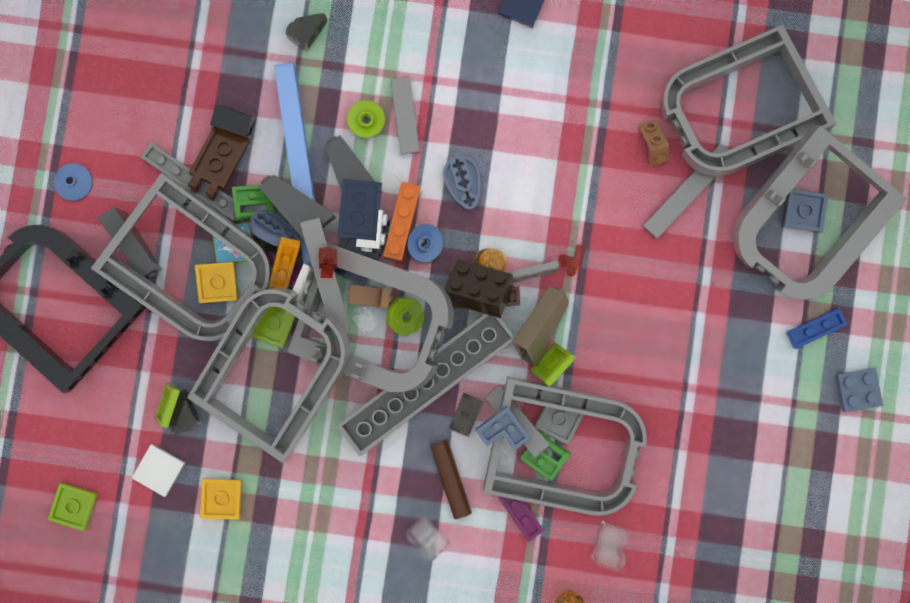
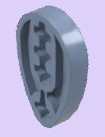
M453 157L444 167L443 179L453 199L465 210L471 211L476 208L480 197L481 180L477 164L469 157ZM456 161L464 164L461 166V170L466 172L464 180L469 181L467 188L459 186L461 178L459 176L456 177L458 168L453 167ZM466 192L468 193L470 199L475 200L474 202H472V206L464 204V202L466 201Z
M257 211L252 214L249 229L263 241L278 247L281 237L301 240L297 231L282 216L271 211Z

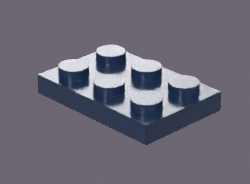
M343 179L337 237L376 241L381 182Z

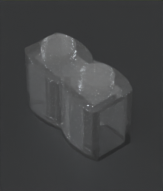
M425 515L421 516L406 531L408 541L412 545L417 544L421 550L419 552L426 560L430 559L433 561L450 545L447 538Z

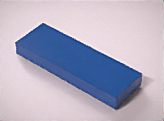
M836 308L786 331V334L793 348L797 349L848 324L840 308Z

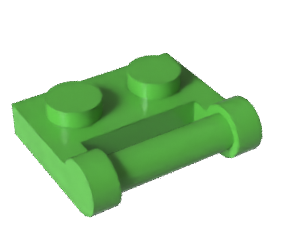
M261 185L231 188L235 222L251 219L252 214L257 212H241L240 207L266 205L267 210L261 211L274 212L273 203L259 188Z
M539 430L538 432L549 443L550 446L548 448L560 456L559 460L556 461L545 452H541L537 457H534L527 448L520 459L552 481L569 458L571 452L559 447Z

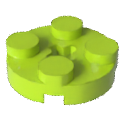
M397 297L389 306L385 321L393 332L402 336H408L421 328L424 321V312H422L421 304L417 300L410 297ZM407 312L409 318L403 321L402 315Z

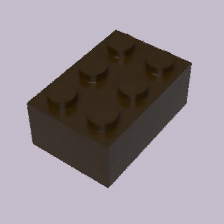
M457 259L444 290L447 292L453 305L501 318L514 287L513 274Z

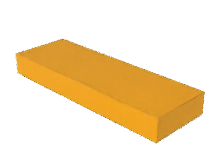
M285 237L280 238L268 286L288 289L300 241Z

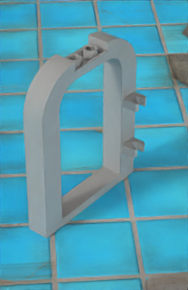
M783 24L681 69L668 82L661 101V112L664 121L671 120L674 130L678 131L681 136L680 142L682 146L686 147L682 157L694 170L708 176H726L794 147L813 125H821L826 131L831 130L836 125L830 110ZM780 52L807 101L812 114L726 152L717 154L703 149L681 109V96Z
M813 125L737 218L733 229L734 249L739 259L746 266L751 268L754 266L762 273L766 271L770 274L768 278L777 284L775 287L777 291L796 299L816 298L828 292L839 281L907 198L821 125ZM828 148L877 189L879 193L811 274L800 280H791L759 253L755 243L756 235L777 207L785 202V198L806 172L814 167L817 163L816 160Z
M165 172L159 175L91 267L92 270L182 333L203 341L221 339L242 304L255 294V290L258 292L265 290L271 275L268 254L255 238ZM157 196L164 199L250 263L253 270L252 281L229 313L223 318L207 320L199 316L114 256L115 252Z
M327 243L333 266L421 297L427 301L432 310V322L416 365L410 371L399 373L350 354L349 361L342 374L388 392H410L424 386L433 377L438 366L431 364V362L437 356L438 350L436 348L438 342H441L443 339V328L452 329L453 306L447 292L438 283L428 278ZM314 275L305 304L308 306L307 309L317 312L322 299ZM299 319L287 352L321 365L327 353V344L309 338L312 327Z
M270 288L253 294L242 304L187 398L284 463L294 452L345 370L350 356V343L345 329L336 318L330 316L324 320L320 313L310 311L305 303L295 301L299 294L293 290ZM270 307L285 309L318 331L324 337L327 344V353L324 361L275 439L215 399L249 339L253 336L259 322Z
M507 376L500 410L506 406L510 409L511 401L516 400L617 421L625 426L627 442L616 484L604 492H595L497 472L504 435H502L492 443L483 484V493L595 516L608 515L624 507L634 495L637 487L634 480L630 479L635 475L634 461L638 459L640 452L638 446L646 447L647 443L646 429L640 416L629 405L615 398L553 385L549 387L544 383Z

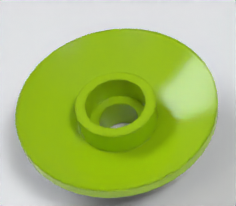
M362 100L355 103L348 111L347 123L350 130L356 136L371 138L379 134L383 129L385 115L377 103L370 100ZM365 118L370 119V122L368 124H365L363 122Z

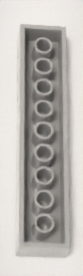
M484 314L437 349V356L431 364L438 366L433 377L424 386L410 392H388L383 390L336 426L359 457L512 343L515 336L501 318Z

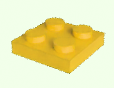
M235 261L195 265L199 303L239 299Z
M203 478L200 518L239 520L241 515L242 480Z

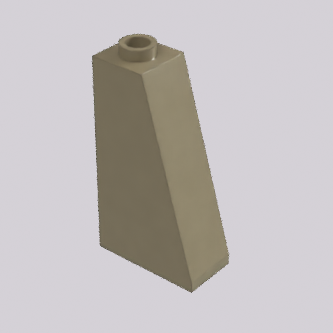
M548 287L512 341L521 359L532 365H539L569 304L566 293L562 289Z

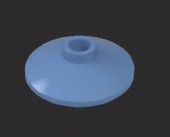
M76 163L66 164L61 167L54 178L56 192L62 198L69 201H78L85 198L91 191L93 184L89 170ZM70 178H73L72 184L68 183Z
M429 224L415 227L407 239L409 254L420 262L434 260L440 254L443 247L441 232L435 226ZM422 239H424L425 243L421 246L420 242Z

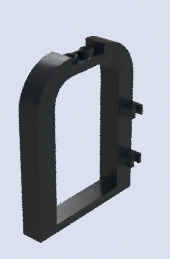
M44 225L25 226L16 230L8 237L13 243L4 249V253L0 257V279L27 249L36 244H43L123 315L76 368L73 369L0 302V337L62 393H68L75 388L147 307L92 270L91 267L96 260L64 232Z

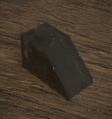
M319 13L296 18L294 22L288 24L285 34L288 40L307 52L328 22L325 14Z
M187 389L180 390L169 423V428L175 435L202 424L192 401L187 398L189 395Z

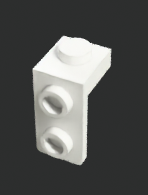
M379 210L376 241L356 240V247H361V251L372 252L373 248L381 249L382 245H385L386 234H383V226H387L388 216L384 210Z

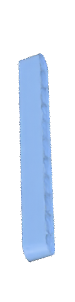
M294 62L274 65L292 187L316 202ZM300 236L303 262L312 267L306 242Z

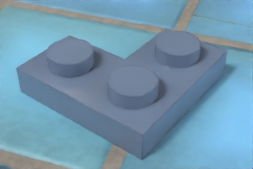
M507 406L475 429L486 446L504 435L513 449L516 450L531 439Z

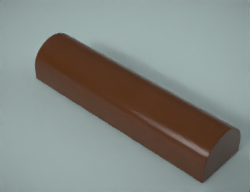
M446 439L431 444L430 448L453 518L460 519L472 514L449 440Z

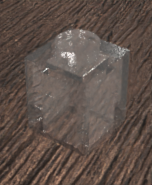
M364 306L354 310L355 314L351 316L363 336H367L381 327L368 306L366 308Z

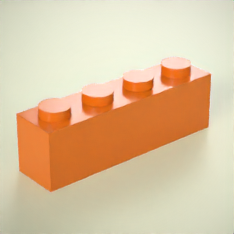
M401 182L383 257L403 263L407 239L411 232L421 192V187L418 185Z

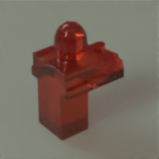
M577 244L573 257L565 254L559 255L558 259L561 261V266L568 268L566 273L569 277H573L576 271L580 270L586 246Z
M329 247L319 249L320 278L333 277V271L337 269V249Z

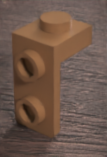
M652 120L639 124L640 132L648 146V162L650 166L668 162L669 144L658 121Z
M350 285L349 304L388 308V305L392 304L393 294L390 293V289Z

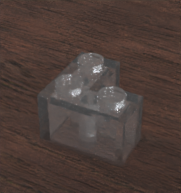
M602 521L591 554V558L596 565L618 573L620 568L624 567L626 557L622 547L627 544L629 538L628 531L624 527Z

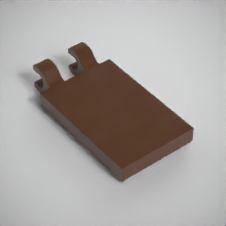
M213 126L189 171V174L193 176L188 184L190 190L197 193L203 180L210 184L205 193L208 195L207 198L214 201L218 195L219 188L226 189L250 143V139Z

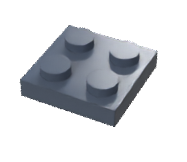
M792 189L787 195L782 227L817 233L823 232L828 195Z
M876 368L835 374L842 412L883 406Z

